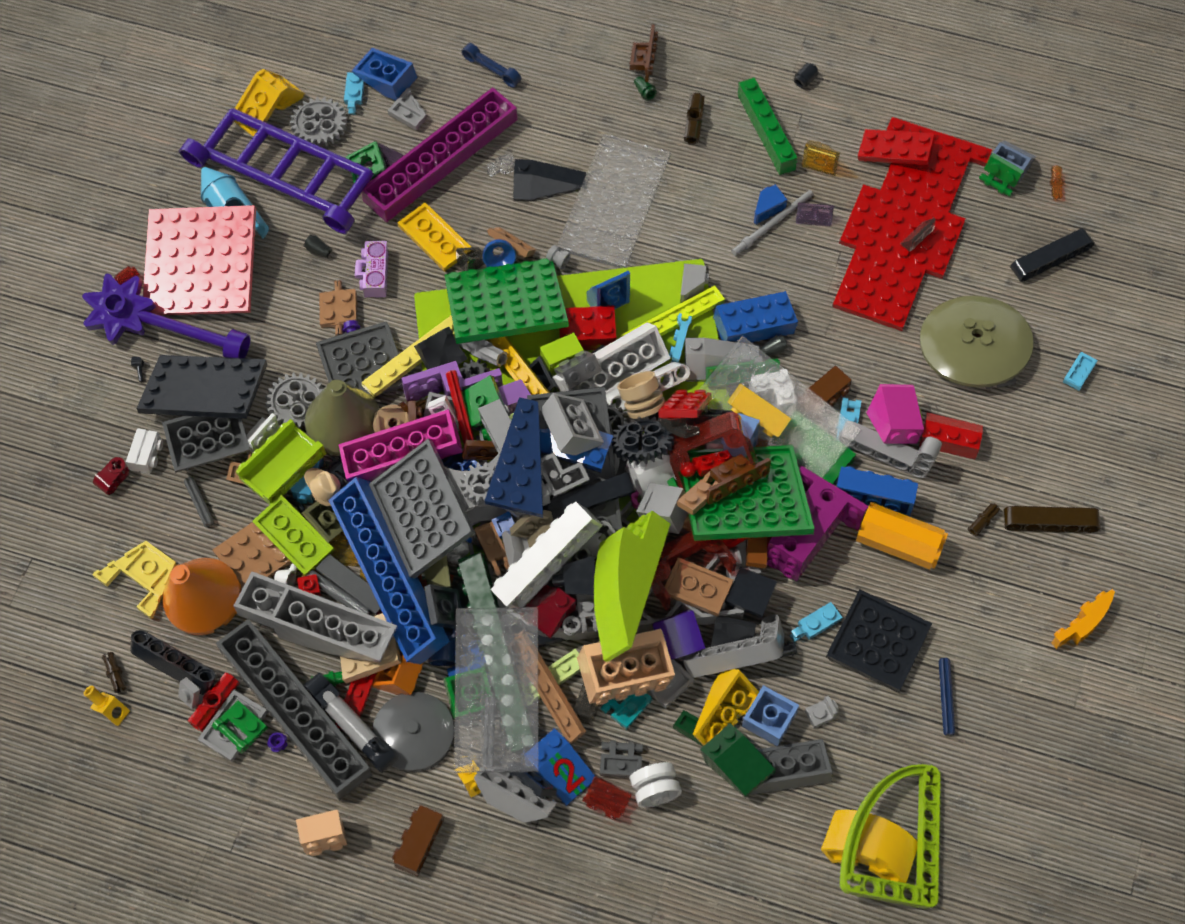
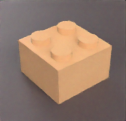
M338 809L296 820L300 844L306 855L317 856L322 854V851L329 849L337 851L347 845L344 825Z

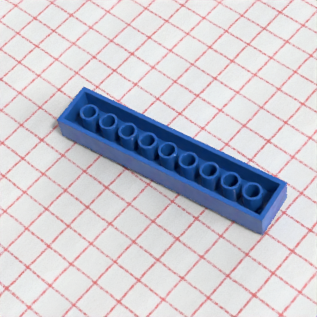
M355 477L328 501L386 621L397 625L394 637L406 662L422 664L450 641L443 627L431 625L425 590L418 576L415 579L409 576L369 484L371 482Z

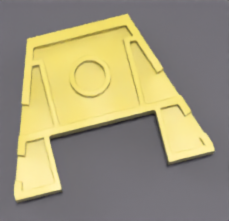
M144 541L126 552L122 558L117 561L113 560L107 564V567L100 571H95L92 575L108 587L119 573L122 572L149 591L146 597L137 605V608L152 619L163 597L171 570L177 564L149 542Z

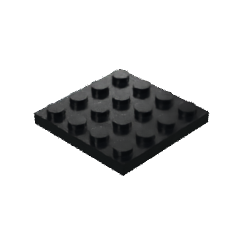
M859 589L826 658L899 693L932 623Z

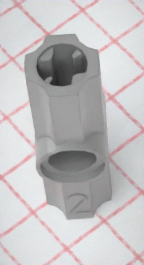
M486 340L458 344L460 347L471 352L470 354L499 367L505 364L508 359L507 352L493 346L492 343Z

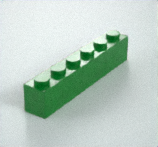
M755 77L739 82L737 96L779 176L796 170L797 156Z

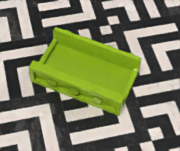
M289 419L280 426L274 435L268 437L265 444L256 449L246 462L239 465L236 473L246 486L270 505L280 495L284 496L304 476L305 472L312 468L327 453L323 444L312 440L295 425L292 419Z

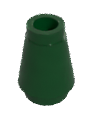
M641 76L634 80V84L643 99L649 101L656 96L657 90L653 84L645 82V79Z

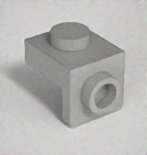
M187 677L181 680L178 698L191 709L201 704L204 695L200 694V689Z

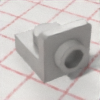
M829 695L824 697V701L805 708V713L814 729L835 720L838 714L837 711H839L834 700L831 701Z

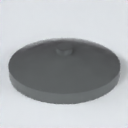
M412 692L411 695L400 694L390 699L377 713L372 729L373 733L398 758L391 767L403 772H421L439 764L449 753L455 735L453 719L448 708L436 697L423 692Z

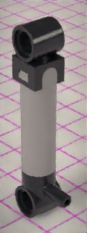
M320 672L303 685L324 712L328 713L380 773H383L398 760L394 752L386 744H383Z

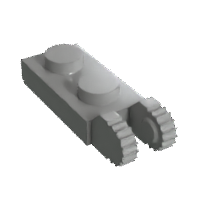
M576 594L582 634L587 633L586 620L593 619V629L595 632H598L594 595Z

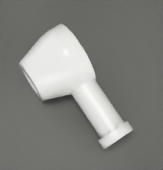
M292 563L289 569L278 570L274 580L293 587L298 568Z

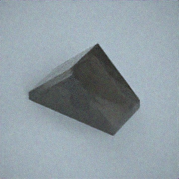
M479 247L456 249L457 265L463 271L476 270L484 265L483 251Z

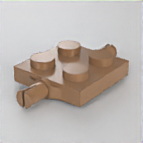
M337 280L334 281L335 290L319 293L321 328H335V336L343 334V324L346 321H358L356 289L342 290L341 280H338V282Z

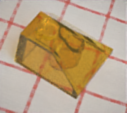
M809 140L805 144L802 167L836 176L840 153L826 144Z

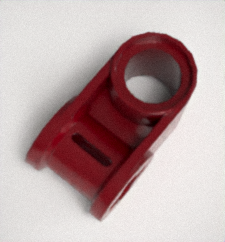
M120 457L112 458L96 474L93 484L107 495L113 494L129 475L130 471L125 461Z

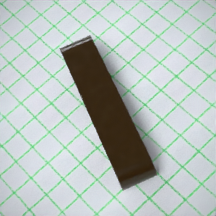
M1008 506L1004 508L1005 529L1009 531L1094 533L1101 530L1100 514L1096 508Z

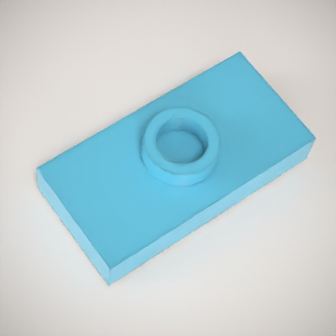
M1080 352L1065 376L1063 383L1080 391L1098 360Z

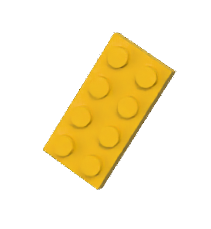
M423 203L397 222L398 227L444 272L472 252V247L426 203Z

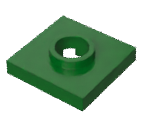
M377 141L346 156L347 159L362 166L368 161H372L373 166L368 167L373 171V177L370 181L387 169ZM351 173L353 182L355 183L359 176L354 173Z

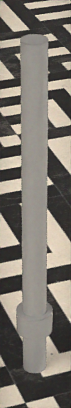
M808 190L749 237L743 238L741 243L731 250L733 255L736 256L744 249L750 248L754 241L814 195L813 192Z

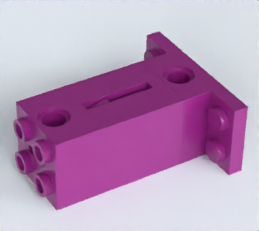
M801 466L799 471L814 525V534L773 536L767 546V565L771 568H776L787 578L793 579L796 582L839 523L842 521L849 528H854L858 531L862 526V521L869 507Z

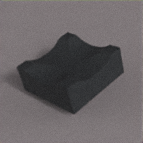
M449 326L414 346L427 370L456 361L458 365L468 359L459 345L456 344Z
M724 616L716 617L711 647L753 638L757 623Z

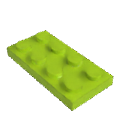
M282 495L252 521L304 576H307L328 554L335 550Z

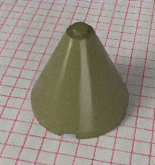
M333 380L320 392L307 409L305 415L307 435L315 442L319 441L323 444L327 454L341 456L339 444L375 433L373 418L375 412L380 408L375 399L365 391L342 380Z

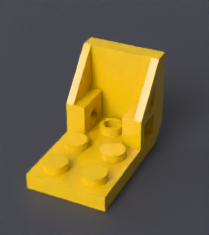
M262 69L254 75L235 109L267 123L275 108L284 110L301 100L305 93L280 74ZM234 121L253 137L258 131L238 121Z

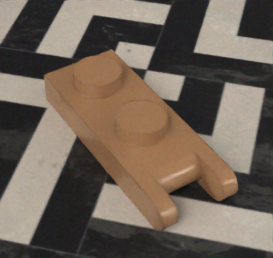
M501 227L488 229L487 233L489 236L496 240L508 241L519 257L534 256L535 248Z

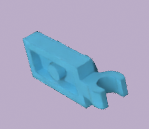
M347 72L344 104H347L348 114H356V106L362 105L365 83L352 72Z
M682 314L678 315L677 324L680 326V330L676 329L673 338L677 342L675 347L671 346L669 356L672 358L671 363H679L688 326L691 324V316L688 317L687 321H682Z
M832 602L801 619L798 622L799 627L791 631L790 637L794 642L805 635L810 640L842 621L843 617Z

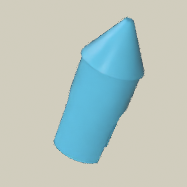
M207 167L201 169V201L208 207L252 205L237 184L235 177ZM256 210L255 230L264 239L269 228Z

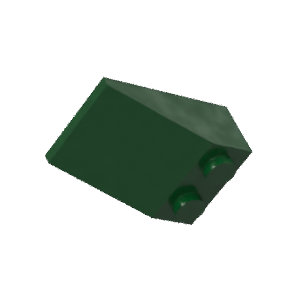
M731 723L700 749L704 762L745 798L776 772L775 768L746 736Z

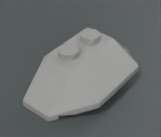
M483 765L474 777L487 804L523 823L547 818L557 804L552 797L540 798L534 795V791L530 787L523 785L517 776H511L507 768Z

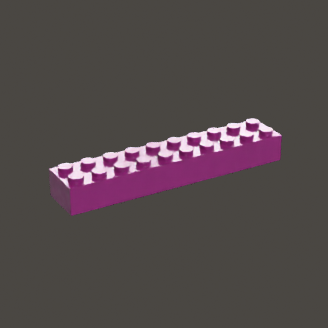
M492 87L370 181L361 192L363 202L387 223L518 120L517 107Z

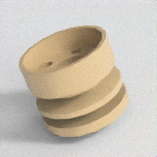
M640 372L629 376L618 384L617 389L621 399L626 401L624 406L627 409L629 418L638 419L639 416L641 418L650 416L658 412L666 402L662 390L657 389L659 383L655 372Z

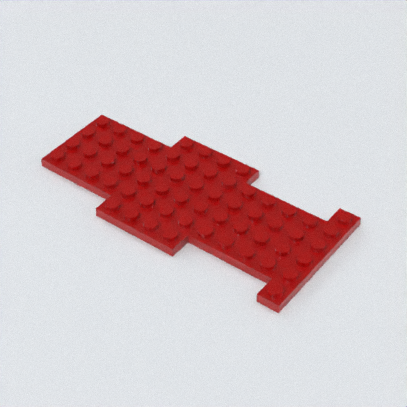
M891 117L886 129L888 131L935 133L929 165L891 163L881 189L863 184L839 241V244L853 248L855 252L832 307L902 331L924 274L943 279L966 219L949 213L968 163L972 162L985 167L993 149Z

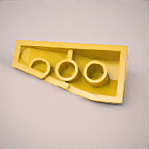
M732 669L720 672L713 682L693 735L703 746L729 723L734 726L741 716L746 715L759 693L740 670Z

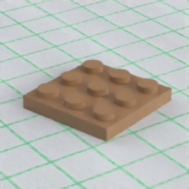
M253 522L212 550L220 561L227 564L235 572L241 584V589H243L251 571L272 578L278 570H283L292 564Z

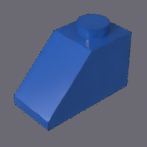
M776 184L771 187H765L760 192L754 216L755 225L786 208L787 199Z

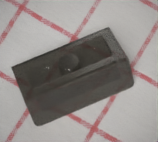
M932 218L922 222L901 242V245L908 251H912L934 230L936 219Z

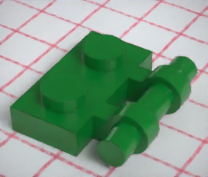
M993 153L984 168L989 175L987 176L982 173L979 179L988 187L992 186L997 189L998 193L1002 195L1004 193L1010 197L1013 190L1009 189L1008 185L1015 187L1024 170ZM994 178H999L1003 181V183L1001 184L997 182L996 180H994Z

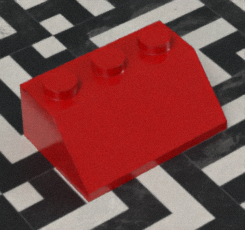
M926 413L923 426L924 431L921 435L919 447H921L927 437H933L942 443L940 452L976 459L981 444L983 425Z

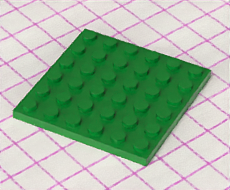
M544 258L537 261H524L517 264H505L497 267L470 269L463 272L444 274L456 344L569 327L554 264L549 259Z
M793 445L750 448L746 459L755 465L769 458L771 460L770 473L766 477L760 478L752 484L737 490L735 493L729 494L718 502L710 505L706 503L694 515L689 513L694 541L814 534V525ZM723 448L678 451L679 466L684 462H692V459L695 457L723 451ZM697 471L691 477H684L681 474L685 493L700 480H703L704 476L700 477ZM713 479L710 485L713 486L716 480Z

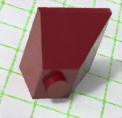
M545 585L519 615L551 639L563 625L565 618L571 616L576 610V600L560 588Z

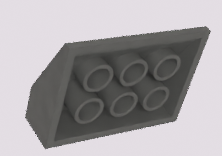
M182 416L162 422L175 473L250 452L243 419Z

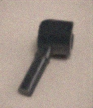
M133 356L131 358V366L137 367L139 382H143L142 368L144 362L141 357Z

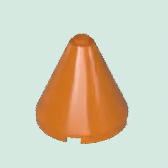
M198 558L177 565L171 570L163 593L165 614L175 627L187 634L207 635L214 633L215 629L223 624L226 626L236 615L237 612L234 604L242 590L241 584L235 572L227 564L214 558Z

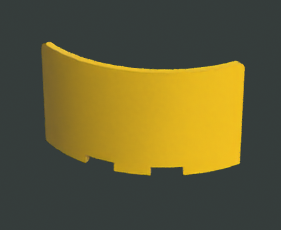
M837 810L834 812L821 848L822 852L832 863L842 862L847 834L857 810ZM870 813L860 836L855 865L857 866L858 863L869 866L868 870L882 879L907 883L917 852V840L897 824Z

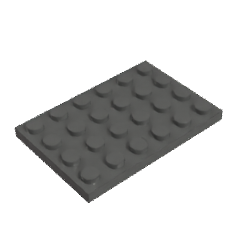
M430 439L425 440L369 484L411 578L415 579L475 534L436 447Z

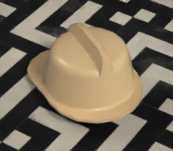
M318 468L308 469L304 474V479L313 497L320 504L331 506L328 500L340 491L339 479L328 471Z

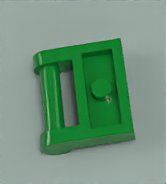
M239 700L212 724V728L220 731L228 738L240 753L245 752L268 729L267 725ZM228 721L231 722L247 738L241 740L225 724Z

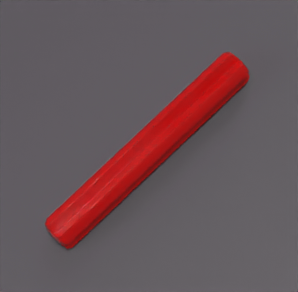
M451 370L446 373V378L463 443L465 444L466 440H474L457 371Z

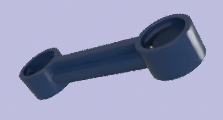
M468 43L461 50L463 57L468 62L474 63L476 61L500 76L504 83L511 88H514L522 80L517 70L514 68L506 69L482 54L473 43Z

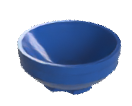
M493 240L483 250V261L486 267L514 264L516 259L513 246L506 240ZM496 247H501L504 251L500 255H495L493 250Z

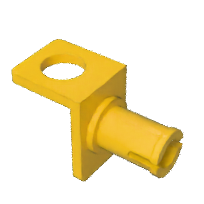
M93 685L84 691V696L93 702L90 708L103 714L116 726H119L130 712L116 697L104 692L100 693ZM115 707H120L122 711L118 718H113L112 711Z

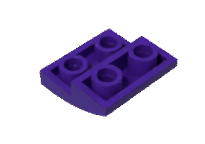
M688 610L673 617L669 616L652 623L654 630L662 629L671 660L705 649L693 610Z

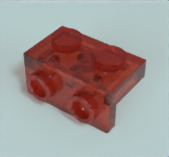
M594 776L589 790L582 801L587 803L586 806L596 811L600 809L605 812V816L616 820V818L620 819L623 817L633 793L598 776Z

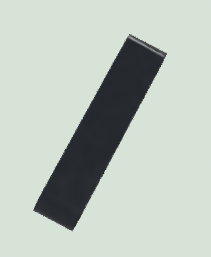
M1081 228L1015 260L1010 265V268L1019 281L1024 282L1088 251L1094 246L1095 242L1086 230Z
M630 472L552 498L549 504L543 506V510L551 511L554 521L564 514V510L570 504L577 502L586 509H591L636 492V488Z
M137 630L131 634V654L178 682L187 677L200 689V694L202 695L213 689L215 682L213 670L146 631Z

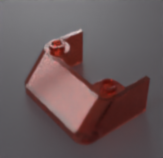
M727 412L674 434L675 440L672 451H669V459L679 488H683L685 491L680 471L685 469L690 463L687 451L721 437L724 438L726 445L730 448L736 449L744 446L750 464L755 465L759 463L743 420L738 413Z
M690 531L663 546L651 588L666 611L670 610L671 596L663 586L662 581L669 577L670 566L676 563L678 557L685 559L704 549L709 553H716L730 575L735 574L737 561L722 539L694 541L693 532Z

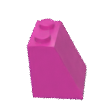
M880 384L866 413L883 443L917 444L924 431L914 386Z

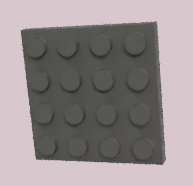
M387 321L316 342L328 383L333 380H342L365 391L369 395L371 394L362 386V382L399 355ZM400 378L379 395L403 388L402 379Z

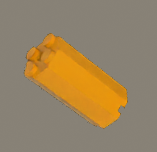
M871 502L862 521L861 530L858 532L856 542L930 570L936 567L948 533H945V530Z

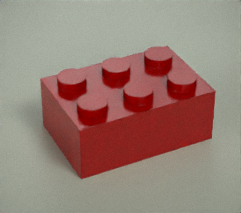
M614 306L565 308L569 327L559 328L560 338L575 333L584 351L595 350L601 345L607 346L616 341Z

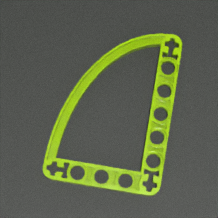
M917 764L900 768L884 777L866 795L853 818L843 850L839 884L844 893L922 909H929L938 903L941 776L937 767ZM919 776L916 885L854 873L860 836L865 822L879 797L896 781L906 777ZM926 790L933 794L932 801L926 798ZM926 810H928V811H930V812L932 813V815H933V820H932V821H929V820L926 819V817H925V811H926ZM925 831H929L932 834L931 842L926 840ZM925 851H927V852H929V853L931 854V856H932V861H931V862H928V861L925 860V858H924V852H925ZM925 872L931 875V883L925 881ZM850 880L853 884L859 883V886L851 887L850 884H847V881ZM867 882H871L873 884V893L867 891ZM886 885L893 889L892 897L886 894ZM905 889H908L909 891H911V893H912V899H911V900H907V899L905 898V896H904V891H905ZM925 895H927V898H930V902H928L927 899H924Z

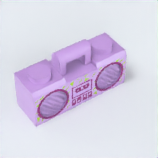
M366 241L365 248L361 249V258L365 260L355 261V278L360 279V290H363L364 297H386L388 272L387 241ZM362 267H366V272H362Z

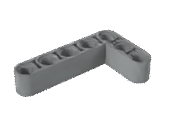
M853 421L845 423L839 437V441L842 444L917 478L926 477L935 463L942 446L941 441L933 437H927L919 450L905 444H884L878 432Z
M775 614L763 618L760 636L708 647L682 656L686 672L692 678L780 658L783 654L785 636L780 618Z

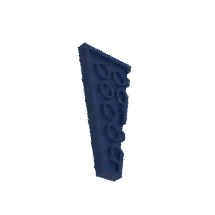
M519 397L485 498V504L543 518L538 401Z

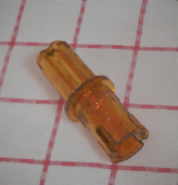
M1059 165L1052 166L1049 184L1054 200L1062 198V186L1064 185L1062 167Z

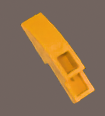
M1113 589L1107 593L1102 591L1095 597L1096 600L1084 603L1080 607L1081 611L1077 616L1078 618L1069 624L1070 627L1067 629L1061 628L1054 633L1055 637L1051 644L1055 649H1058L1071 639L1076 645L1085 640L1105 616L1115 591Z

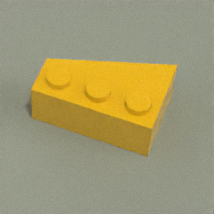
M742 384L738 385L727 403L733 406L731 410L736 414L743 413L746 416L760 420L759 425L764 428L762 432L771 438L773 435L779 437L791 420L789 416Z

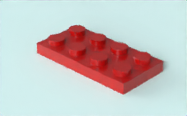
M865 129L858 153V161L929 165L935 133Z
M677 390L659 409V418H698L712 400V393L706 392V390H695L694 392Z

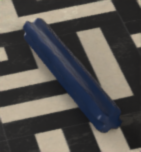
M940 658L939 675L943 734L952 736L955 734L951 664L949 658Z

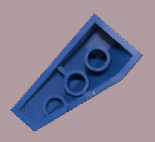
M540 429V453L546 455L555 453L558 459L573 464L581 462L583 467L601 473L613 435L599 431L604 442L601 446L578 455L561 453L558 450L550 429Z

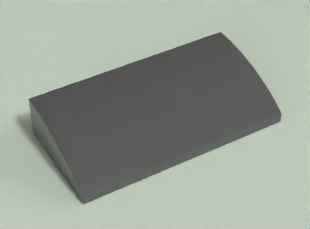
M823 739L757 749L775 768L776 772L754 790L751 795L832 782V769Z

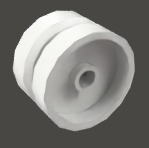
M672 763L652 764L637 770L630 776L632 788L638 790L635 797L639 807L658 806L672 801L681 794L679 782L674 780L676 772Z

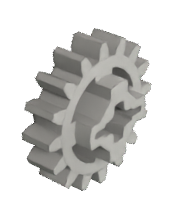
M485 462L484 466H480V463H477L476 468L470 465V471H464L465 477L460 479L462 483L460 485L461 491H463L464 497H468L469 502L476 500L477 505L481 501L485 503L495 471V465L489 468L487 462Z

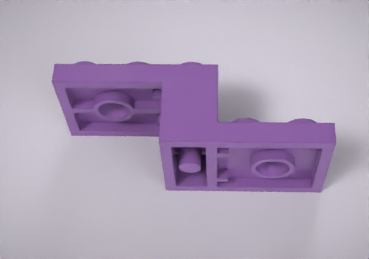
M453 361L402 377L401 379L404 395L408 402L418 401L422 397L428 396L429 392L438 394L443 391L444 395L451 397L446 373L451 370L457 371L462 391L489 375L494 376L497 387L503 386L500 368L463 379L457 362Z

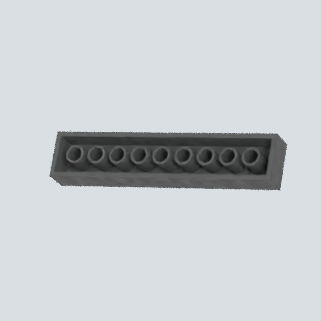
M249 619L216 642L220 653L264 708L267 709L268 713L339 801L372 776L370 767Z

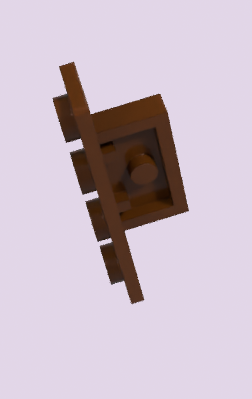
M655 24L651 25L649 43L633 42L630 70L645 71V82H649L650 75L653 76V65L651 64L655 63L657 42L655 41H658V31H655Z
M740 454L710 469V476L718 484L707 490L706 503L710 505L718 502L729 494H733L754 481L766 477L770 473L771 460L767 458L753 465Z

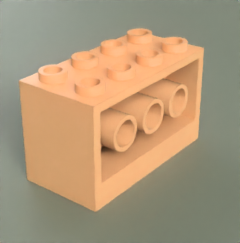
M662 629L636 634L632 648L609 662L603 660L600 642L584 645L577 657L590 704L602 705L610 699L619 701L626 699L628 695L632 694L641 696L650 690L655 692L663 691L675 676Z

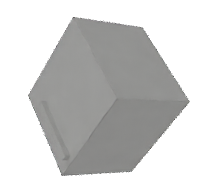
M650 483L636 512L641 517L653 510L671 523L668 530L669 533L679 534L688 512L677 506V500L685 494V491L679 487Z

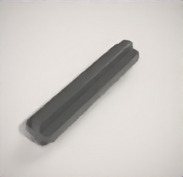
M188 477L184 479L185 486L204 527L212 526L214 521L194 478Z

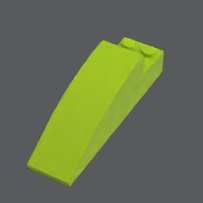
M653 510L646 515H642L636 522L630 523L627 528H621L599 545L594 575V607L602 655L605 662H609L632 648L671 524Z

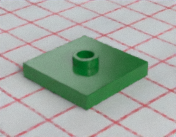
M489 375L462 391L472 427L476 428L482 424L478 408L498 399L504 405L494 376Z

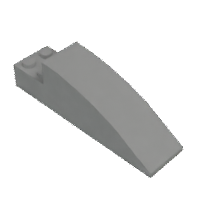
M252 571L234 604V608L239 616L273 628L280 639L318 651L353 659L381 662L397 629L395 624Z

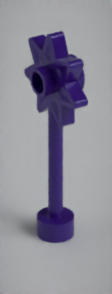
M107 273L104 275L102 292H89L82 295L84 301L94 309L83 322L84 326L89 331L105 328L106 337L112 345L118 342L125 330L143 335L145 330L142 322L222 347L224 358H246L249 351L251 337L247 333L232 329L226 337L151 313L150 311L156 308V304L151 298L140 296L142 281L138 276H134L120 285Z

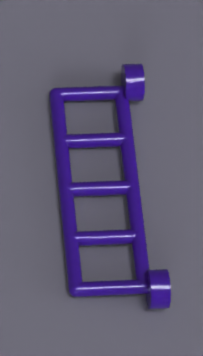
M234 108L227 112L204 145L188 138L179 149L180 155L195 167L202 168L208 159H211L324 211L323 221L330 228L341 234H347L354 224L355 219L348 211L373 177V171L365 166ZM234 121L258 130L237 160L214 150ZM268 135L291 145L271 175L247 165ZM301 150L325 160L305 190L280 180ZM335 165L359 176L339 206L315 196V193Z

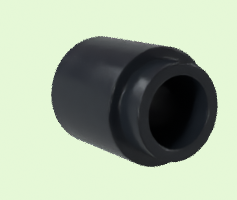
M806 63L795 74L794 83L802 89L808 87L819 75L817 66L813 63Z

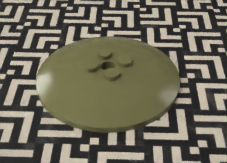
M962 296L948 300L930 312L921 328L920 348L928 365L943 378L968 387H991L1013 379L1027 366L1033 351V334L1025 318L1010 305L985 296ZM978 333L981 334L982 337L977 338L974 337L973 334Z

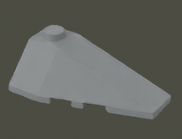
M685 338V365L690 369V375L686 382L706 381V367L760 361L759 346L710 338Z

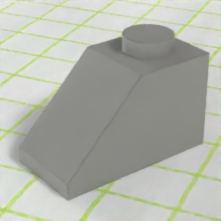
M684 264L680 304L704 291V284H708L709 273H706V266Z

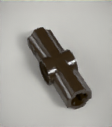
M694 93L690 95L684 141L692 145L699 143L705 102V96L701 93Z

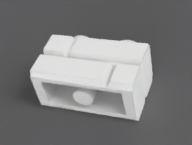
M144 429L136 430L126 460L129 470L150 474L152 469L156 468L158 463L157 453L163 448V440L158 432Z

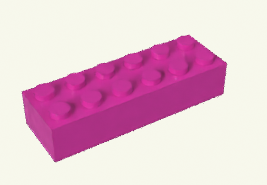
M448 409L339 444L346 480L350 482L355 477L372 482L427 439L433 441L441 459L462 453L463 450L455 418Z

